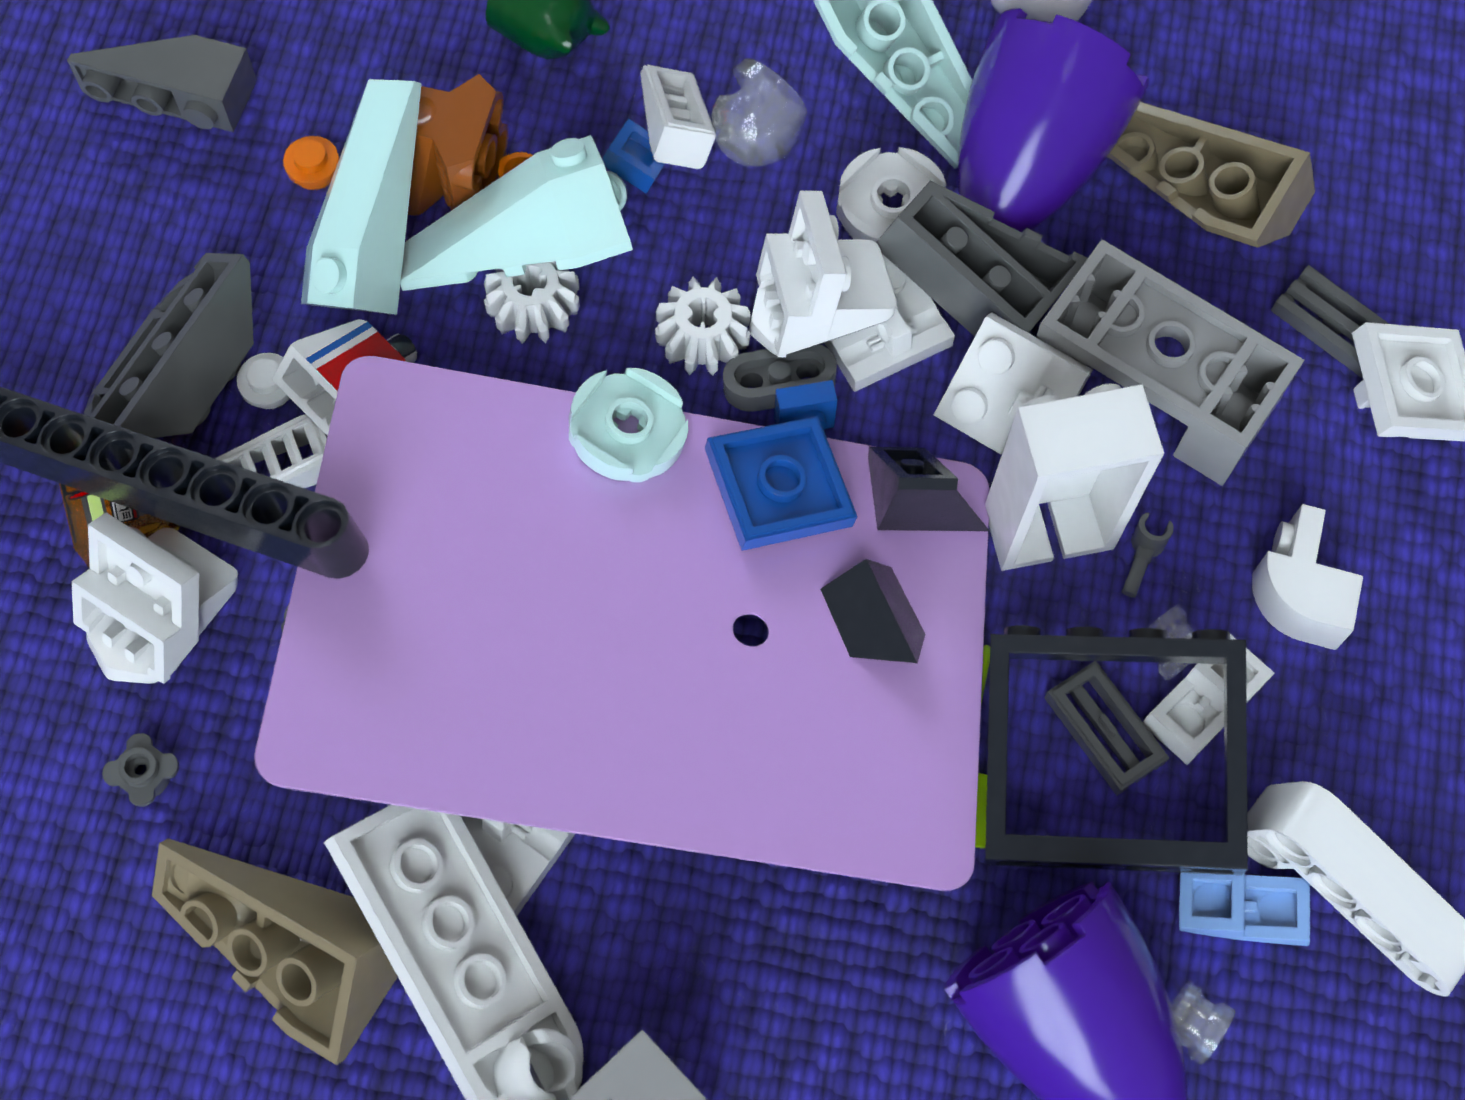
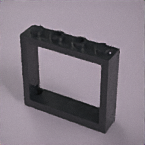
M1014 625L1005 627L1004 634H991L985 854L987 865L1243 875L1248 870L1246 640L1230 639V632L1217 629L1192 632V638H1167V632L1157 628L1129 630V637H1104V630L1096 627H1071L1066 629V636L1041 635V629L1035 626ZM1010 659L1224 664L1225 842L1006 834Z

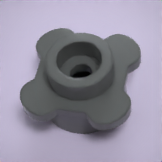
M138 733L132 735L127 740V748L117 760L110 761L104 766L102 775L104 781L109 786H120L129 794V800L133 805L143 807L151 804L155 797L166 789L170 779L175 777L179 771V762L173 754H163L156 749L150 736ZM139 765H146L145 773L137 775L135 772L136 768Z

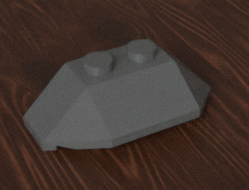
M205 253L195 264L194 268L196 270L180 280L150 312L91 393L84 415L152 438L192 433L208 417L211 410L210 406L226 383L237 375L241 368L242 360L254 344L251 276L248 259L243 254Z

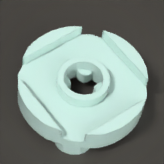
M626 368L625 374L615 373L606 376V370L588 378L577 390L569 413V441L575 448L579 458L592 470L605 477L631 482L646 481L651 477L664 473L673 466L683 450L688 434V419L686 421L681 409L683 401L678 391L662 377L640 368ZM630 415L634 416L639 420L637 429L640 432H623L618 429V424L613 419L616 417L625 421Z

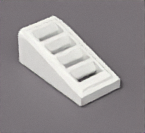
M644 65L640 75L649 142L654 160L660 163L689 168H702L707 161L716 138V133L693 73Z
M304 414L215 459L257 472L254 463L265 460L271 478L301 488H307L317 484L327 436ZM310 444L313 455L303 459L298 447ZM287 452L292 466L281 470L276 455Z

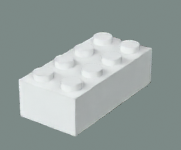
M1105 384L1089 390L1082 396L1059 399L1055 395H1046L1030 400L1023 407H1018L985 502L989 517L988 525L1001 571L1053 561V551L1039 506L1041 503L1048 504L1063 559L1113 550L1164 455L1143 384L1121 388L1118 384Z

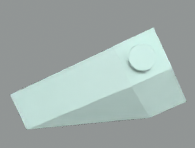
M813 0L835 45L954 168H958L961 127L972 79L933 0Z
M368 80L307 245L301 304L397 315L422 83L401 80Z
M592 136L581 139H564L557 142L550 149L537 152L407 240L404 245L400 283L402 291L467 283L479 271L504 269L506 277L525 275L526 265L556 261L558 270L579 268L633 250L604 162Z

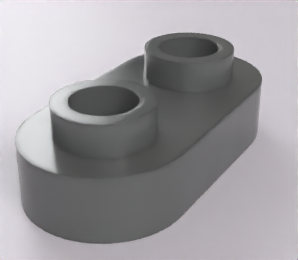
M820 344L789 354L786 357H778L767 349L742 353L729 360L724 367V396L732 406L739 410L754 412L775 408V389L833 380L835 387L836 359L828 348Z

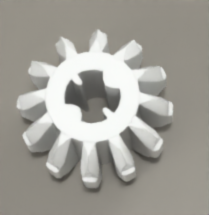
M556 261L526 265L525 275L506 277L504 269H496V273L486 274L484 286L487 295L484 303L487 314H490V317H495L496 327L501 331V334L515 329L516 338L522 344L529 337L530 333H538V337L546 343L549 338V328L551 327L566 332L569 326L568 315H575L579 310V297L576 295L579 290L578 277L575 275V272L568 271V269L558 270Z
M694 276L688 283L687 292L674 286L671 287V290L668 292V303H659L656 310V320L659 324L655 328L656 342L659 343V346H665V357L670 364L685 359V370L689 375L696 370L698 364H706V369L714 376L718 371V360L728 363L729 360L738 356V349H746L750 342V331L747 327L750 324L751 314L747 306H740L741 296L737 288L721 293V283L717 277L706 288L700 287V283Z

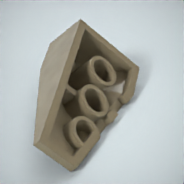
M1140 102L1126 130L1108 155L1111 160L1206 231L1257 248L1289 236L1315 193L1310 152Z
M169 838L159 843L152 897L202 948L214 945L237 969L231 978L245 992L255 987L277 1010L272 1020L286 1035L335 1065L344 1061L397 978L396 972L355 898Z

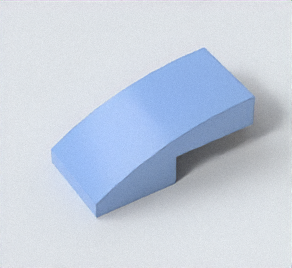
M1180 873L1179 931L1244 941L1309 946L1310 884L1304 878L1257 876L1245 875V873L1243 875Z

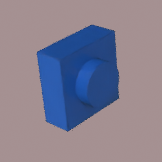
M629 118L602 158L607 169L644 193L648 192L666 164L654 160L648 131Z
M833 380L775 389V424L818 416L823 430L835 426L837 396Z

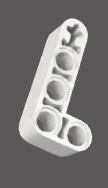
M1305 781L1267 786L1247 813L1248 856L1268 868L1295 869L1413 982L1436 995L1449 996L1465 973V919L1330 791L1317 784Z

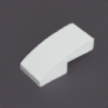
M1247 648L1246 704L1275 674ZM1197 663L1185 679L1143 721L1147 729L1186 765L1224 728V664Z

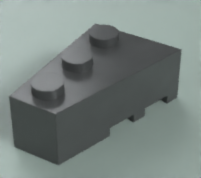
M930 180L876 242L882 254L973 336H976L985 317L991 312L1029 333L1070 284L1088 258L1075 251L1068 256L1042 243V235L1028 228L1020 232L993 219L994 211Z

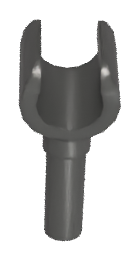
M1149 512L1142 515L1131 536V544L1136 552L1122 593L1132 598H1135L1152 557H1156L1163 552L1174 529L1173 523L1169 521L1162 536L1150 534L1145 528Z

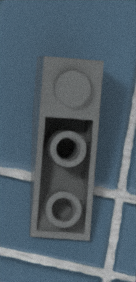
M198 35L70 54L67 60L82 92L100 102H110L113 100L132 105L142 112L153 116L166 114L185 119L192 125L202 129H212L215 127L234 132L257 82L246 48Z

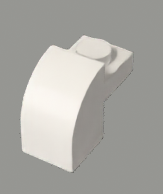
M1302 504L1289 523L1282 521L1279 524L1273 541L1272 552L1268 551L1253 571V594L1261 613L1277 630L1293 639L1336 650L1354 631L1363 576L1316 564L1326 510Z

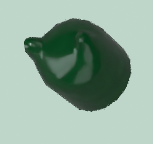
M591 0L487 1L485 13L487 26L533 55L547 60L565 57L581 44L588 35L603 36L610 30L608 21L593 7Z

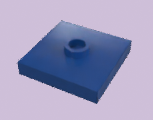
M818 416L709 437L707 439L704 449L741 551L854 526L858 516Z

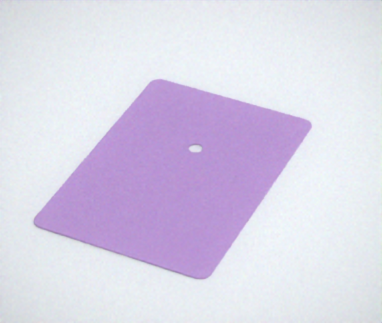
M377 356L357 358L345 367L339 384L315 492L343 503L366 538L369 545V554L365 564L359 571L349 577L340 579L328 578L297 567L255 750L257 770L267 782L288 789L940 891L958 889L970 879L974 870L988 531L877 530L868 463L870 445L827 438L858 516L854 526L741 551L704 448L709 437L765 426L683 412L686 421L688 419V434L683 450L673 466L664 473L643 482L614 480L588 467L579 458L575 448L569 441V413L576 392ZM630 415L625 421L616 417L613 419L618 424V429L623 432H640L637 429L639 420L634 416ZM937 458L958 478L957 491L988 528L989 517L985 502L990 487L984 474L970 464ZM865 559L892 567L926 634L918 663L850 657L820 589ZM751 614L761 618L768 627L766 641L758 646H746L740 643L733 633V624L738 617Z

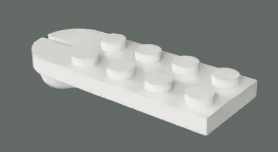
M390 805L326 840L324 843L465 1099L569 1100L579 1090L582 1081L583 1044L579 1030L461 816Z

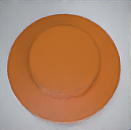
M305 136L297 139L287 148L283 158L284 168L288 177L294 183L309 190L322 189L331 183L339 161L336 147L329 140L320 136Z

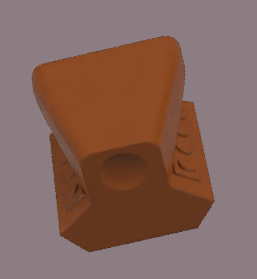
M480 74L450 92L421 86L408 215L423 214L442 196H444L448 207L453 210L499 179V161L507 155L509 135L508 125L501 122L504 104L502 92L495 91Z

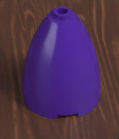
M1021 8L1007 10L999 15L979 59L969 90L961 127L958 155L959 195L994 211L993 219L1023 232L1026 228L1032 230L1059 210L1091 178L1108 157L1129 125L1149 86V80L1147 76L1136 75L1127 65L1131 54L1102 33L1056 14L1052 23L1026 19L1027 14Z
M1093 882L1080 885L1028 912L1018 919L1021 923L1020 925L1008 931L992 945L994 954H991L986 946L979 947L952 973L946 982V992L978 1037L1000 1062L1041 1100H1188L1182 1043L1172 1005L1159 970L1139 928L1110 882L1100 887L1099 891Z

